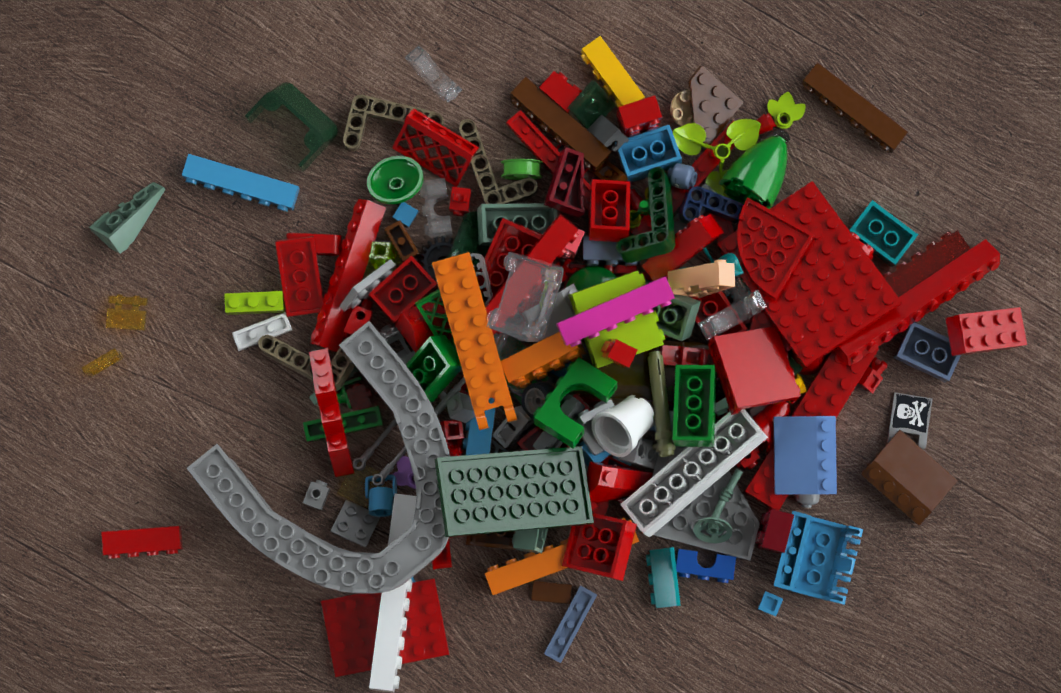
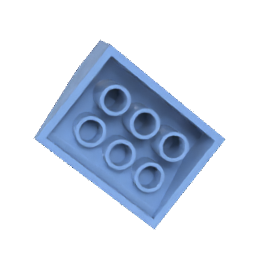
M836 416L773 417L774 494H837Z

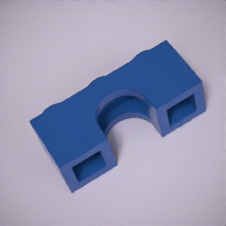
M677 550L676 570L679 573V577L690 578V574L698 575L700 580L709 581V577L717 578V582L728 583L729 580H733L736 557L716 554L714 564L710 568H703L697 561L698 551Z

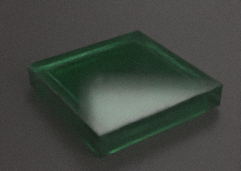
M592 80L568 106V109L588 129L601 114L606 117L614 108L615 103L599 84Z

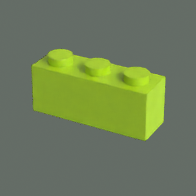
M283 291L225 294V313L227 315L285 312Z

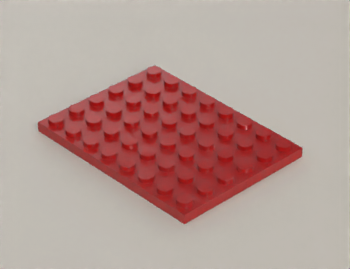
M813 181L770 209L815 234V237L776 300L760 290L747 274L739 255L737 231L717 243V246L724 255L733 253L737 256L743 270L739 277L805 368L902 304L900 298Z

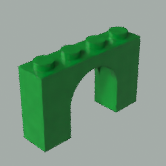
M579 357L575 362L572 361L569 364L566 375L558 379L555 390L547 394L544 405L542 407L539 406L533 415L536 426L572 449L575 448L583 437L584 427L562 412L560 404L563 398L570 392L583 390L607 404L617 390L616 380Z

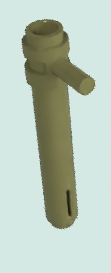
M660 351L650 352L647 357L655 414V441H657L652 445V449L659 453V457L674 456L676 447L672 440L673 431L671 430L664 362Z

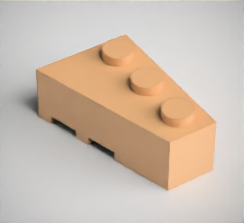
M715 260L714 263L668 271V283L674 295L704 297L735 287L734 264L726 263V260Z

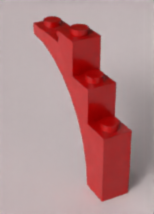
M326 348L309 352L315 394L335 477L354 474L329 350Z

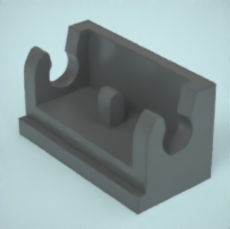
M602 114L587 129L606 147L611 145L613 141H616V145L612 147L613 151L618 150L625 142L629 141Z

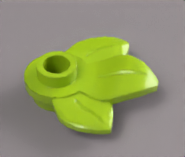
M786 92L779 98L778 102L770 99L767 109L770 115L774 117L776 126L780 129H787L792 125L793 121L800 120L803 117L806 106L805 104H795L790 92ZM785 117L787 119V122L782 123L780 121V118Z

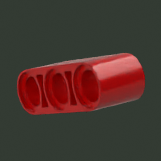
M286 234V239L314 236L317 255H340L341 235Z

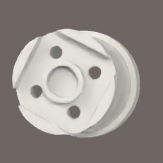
M630 395L614 407L603 410L592 420V432L596 441L606 452L613 456L625 457L630 454L637 446L638 440L655 424V420L653 421V415H655L653 408L645 399L641 397L639 399L635 398L634 396L636 395Z

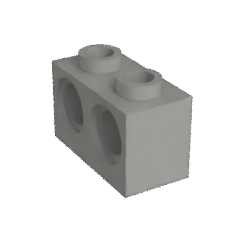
M522 405L514 408L517 420L508 422L506 418L492 435L504 448L515 446L534 423V419H531L526 414Z
M641 437L638 440L637 446L630 454L618 459L637 466L654 469L658 452L652 449V440Z

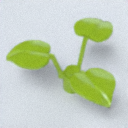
M740 119L732 122L726 131L727 136L731 139L727 145L718 144L711 146L703 143L706 139V132L701 125L696 123H688L675 128L673 135L678 148L687 155L699 154L701 146L713 150L715 157L720 159L719 172H711L707 176L705 183L717 194L728 197L724 193L725 188L719 184L727 171L722 170L724 159L730 155V147L733 143L738 150L747 151L755 145L759 137L761 123L752 119Z

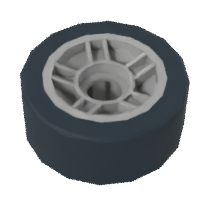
M532 383L524 389L521 403L523 410L531 419H534L533 415L536 409L544 405L547 394L555 390L549 383Z

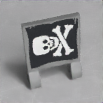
M894 393L887 443L900 429L904 433L919 435L917 445L924 450L927 445L932 398Z

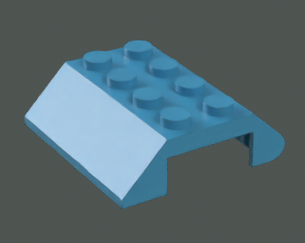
M792 511L794 518L785 553H781L773 586L845 605L846 596L838 595L837 592L847 594L848 589L836 587L838 580L843 582L851 581L850 577L843 576L842 573L852 575L856 559L847 557V554L857 556L858 552L846 549L847 542L860 545L861 540L851 537H862L863 529Z

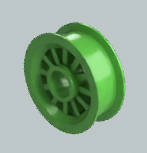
M508 159L501 161V164H504V174L501 175L503 179L522 180L533 178L537 180L543 178L540 175V165L543 162L540 160Z

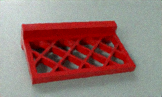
M413 108L406 116L405 123L392 148L404 156L414 159L422 167L457 187L479 147ZM408 125L415 128L417 134L410 135L407 129ZM423 136L432 138L433 144L426 145ZM419 137L422 146L414 147L411 139ZM407 140L410 148L405 149L399 145L400 141ZM439 146L447 147L449 153L442 155ZM435 147L438 156L430 157L428 148ZM423 150L426 158L421 159L418 157L416 151ZM460 155L467 160L464 164H458L456 156ZM451 157L454 165L447 167L444 158ZM439 159L442 168H436L432 161ZM456 169L458 174L457 180L450 176L448 170Z

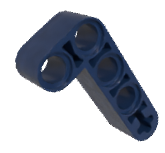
M695 186L686 192L678 217L682 223L688 224L693 219L698 218L702 210L738 224V215L741 213L744 204ZM692 192H696L698 194V201L692 199ZM709 199L716 201L715 208L710 206ZM728 205L733 207V214L727 212ZM686 209L692 212L693 216L691 219L686 217Z

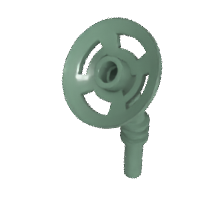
M736 469L727 486L723 487L724 491H721L722 495L718 496L719 500L712 516L700 519L695 523L693 531L700 540L707 543H722L732 536L731 525L719 517L725 503L729 502L728 498H731L730 494L733 495L732 491L741 477L742 471ZM705 530L706 532L711 534V536L705 535L701 531Z

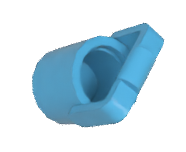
M391 474L385 478V481L393 480V489L388 487H374L370 489V482H372L373 476L366 477L365 497L369 498V514L377 517L392 515L393 496L395 493L397 494L396 477ZM377 478L376 482H381V478Z

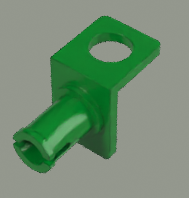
M361 376L344 383L341 388L342 390H340L341 392L337 393L339 405L345 403L349 409H353L345 387L362 381Z

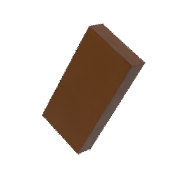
M533 581L532 600L570 604L572 585Z

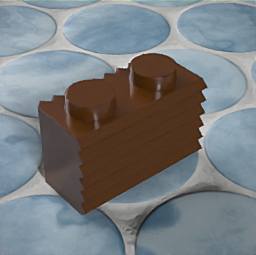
M401 220L385 228V234L389 238L398 257L402 260V263L411 255L414 259L418 257L419 252Z

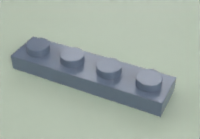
M582 586L579 587L544 652L546 656L559 663L562 662L597 594Z

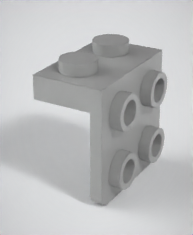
M609 400L607 404L600 401L593 406L595 409L582 411L578 414L579 418L575 421L584 427L582 439L593 455H598L605 450L598 444L593 435L592 420L603 410L614 407L615 405L612 400Z

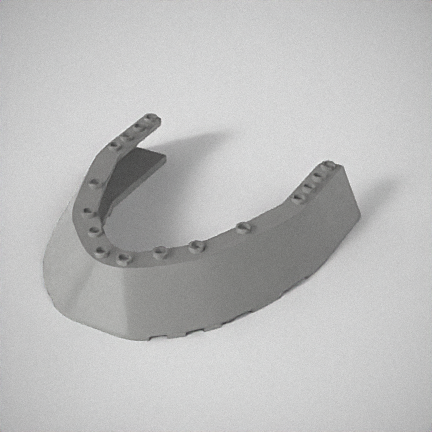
M368 321L339 346L394 413L408 453L416 484V508L411 528L380 553L352 552L338 548L308 533L274 512L237 464L226 455L218 444L187 467L188 471L231 525L264 555L287 570L322 587L359 594L383 593L402 586L442 552L449 537H445L434 461L438 457H450L443 430L428 397L416 378L371 322Z

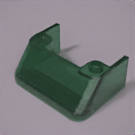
M285 82L266 93L245 117L251 124L264 109L276 111L283 104L310 128L304 137V143L310 150V153L298 164L300 170L304 172L336 138L338 128L327 115L293 84Z

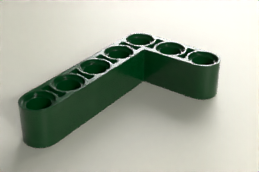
M655 167L648 173L652 231L623 238L616 244V250L626 263L663 255L675 248L671 183L664 170L660 167Z

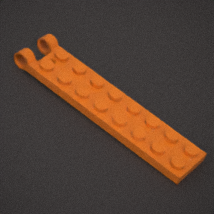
M470 252L432 262L479 431L489 428L485 410L503 406L507 421L517 420ZM489 398H493L494 403H489Z

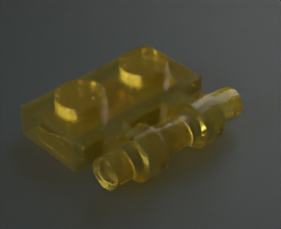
M121 294L109 296L108 303L115 304V309L107 308L106 328L145 331L147 312L140 311L139 307L140 305L147 306L148 298H140V296L136 295L134 297H123ZM128 304L133 305L132 310L122 309V305Z

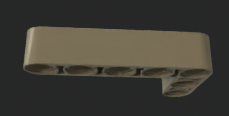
M357 95L352 100L343 142L347 150H358L362 143L368 117L404 125L406 116L414 108L431 119L438 118L442 126H444V120L442 115L437 112L370 96ZM358 101L366 102V106L363 109H358L356 104ZM382 105L385 107V110L382 113H376L374 111L375 107ZM397 109L403 111V115L399 118L393 116V112ZM354 119H360L362 121V124L359 127H353L351 125ZM351 137L357 139V143L353 146L347 144V140Z
M470 119L461 121L459 124L460 136L471 143L475 142L479 145V149L470 164L484 203L489 204L487 200L490 196L498 198L496 204H513L533 197L538 189L537 182L533 178H525L498 188L475 123ZM465 125H470L473 130L470 133H464L462 128ZM478 160H482L486 165L484 168L478 169L475 167V163ZM484 178L491 179L492 184L489 187L481 184ZM531 183L534 185V190L526 192L523 188L524 185ZM512 189L516 192V196L508 198L506 192Z
M264 335L259 339L258 346L266 356L313 381L310 356L271 335ZM267 343H273L271 348L265 349ZM341 347L331 361L333 376L337 377L335 382L336 391L343 387L355 367V364ZM284 351H289L286 357H281ZM300 360H305L302 366H297ZM342 361H347L344 367H339Z

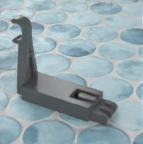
M553 376L549 377L548 381L544 382L552 385L554 389L556 388V385L554 384L555 378ZM537 378L535 379L538 383L543 382L542 380H537ZM567 394L563 398L564 404L561 406V410L566 416L576 421L579 418L578 414L582 412L585 406L579 400ZM543 431L532 447L536 450L559 448L563 442Z

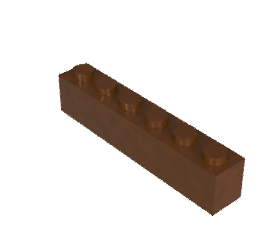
M818 62L802 82L803 88L808 93L816 94L821 103L826 106L829 104L833 107V111L838 116L846 117L850 120L849 124L863 130L864 135L868 139L876 140L880 143L879 147L886 152L890 151L892 153L908 133V131Z
M527 77L510 93L511 103L517 108L521 107L530 120H536L540 124L539 127L545 133L549 132L552 134L557 144L584 153V167L590 171L592 169L596 172L610 157L611 151Z

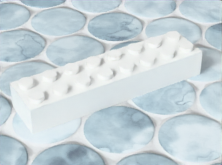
M745 409L734 415H731L729 412L715 424L714 447H687L620 505L634 523L637 524L642 533L650 538L768 437Z

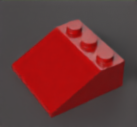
M592 513L594 523L572 526L562 566L623 581L637 524L627 520Z

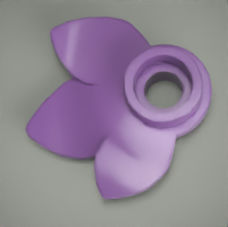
M402 456L396 463L398 471L392 475L396 477L398 485H408L416 489L409 457Z

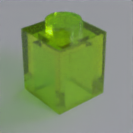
M373 241L369 259L374 269H378L390 259L395 263L397 253L391 242Z

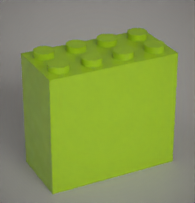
M634 271L568 294L576 315L646 284L642 273L639 274L638 271ZM654 310V312L644 316L642 313L635 315V320L626 324L624 321L617 323V328L608 332L606 329L599 331V336L589 339L588 336L585 337L584 341L593 366L600 368L614 363L602 357L603 352H601L604 342L610 339H617L637 349L636 355L664 345L663 340H665L663 330L658 329L656 322L659 319L656 311Z

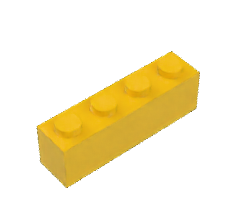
M601 36L582 48V60L586 65H591L594 69L592 70L593 75L597 80L601 79L605 84L603 88L609 96L612 94L616 99L614 103L617 108L645 99L643 93Z

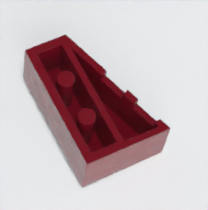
M567 147L561 151L544 202L545 206L578 218L585 214L583 189L584 153Z

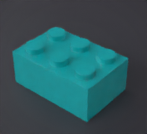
M873 200L849 229L850 232H854L859 236L861 242L870 245L874 249L873 254L892 268L918 236L917 233Z

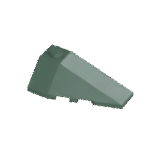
M155 182L149 184L134 194L131 201L120 203L117 210L111 214L109 211L106 212L89 228L110 249L121 254L134 242L164 193L165 188Z

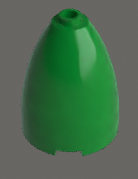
M771 136L745 151L730 166L720 180L719 184L725 188L724 193L730 199L744 204L748 197L771 209L781 189L786 172V141L780 136Z

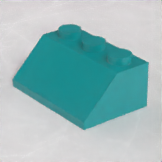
M674 547L649 550V554L646 555L647 566H651V574H648L649 585H653L654 592L650 593L651 605L655 604V608L681 606Z

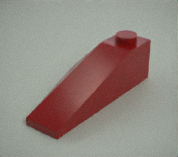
M590 461L586 475L590 501L603 502L631 496L652 478L653 472Z

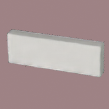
M286 312L235 331L232 335L238 351L257 345L259 339L264 335L277 337L293 330Z

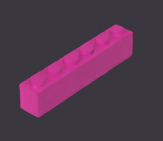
M665 276L556 323V326L564 344H570L571 347L581 344V339L587 336L589 339L599 336V331L606 329L608 332L617 328V323L624 321L626 324L635 320V315L642 313L644 316L654 312L653 308L658 305L661 308L672 304L671 300L675 297Z

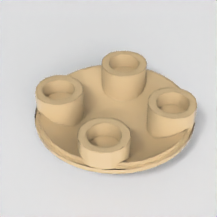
M684 90L676 94L670 105L671 117L679 126L693 123L690 108V90Z

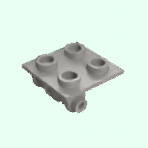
M346 500L330 532L366 547L380 517L372 516L369 514L368 509Z

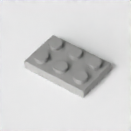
M391 259L351 289L340 304L344 312L350 307L354 309L358 306L362 298L365 300L369 298V293L392 273V269L396 264Z

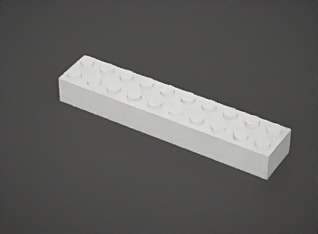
M395 493L388 546L411 528L417 496ZM409 579L402 586L381 594L369 685L371 690L394 693L395 689L399 688L400 677L397 676V669L401 670L402 657L399 656L400 650H404L405 638L402 637V630L406 631L407 618L404 615L405 611H409L410 600L407 598V592H411L412 579Z

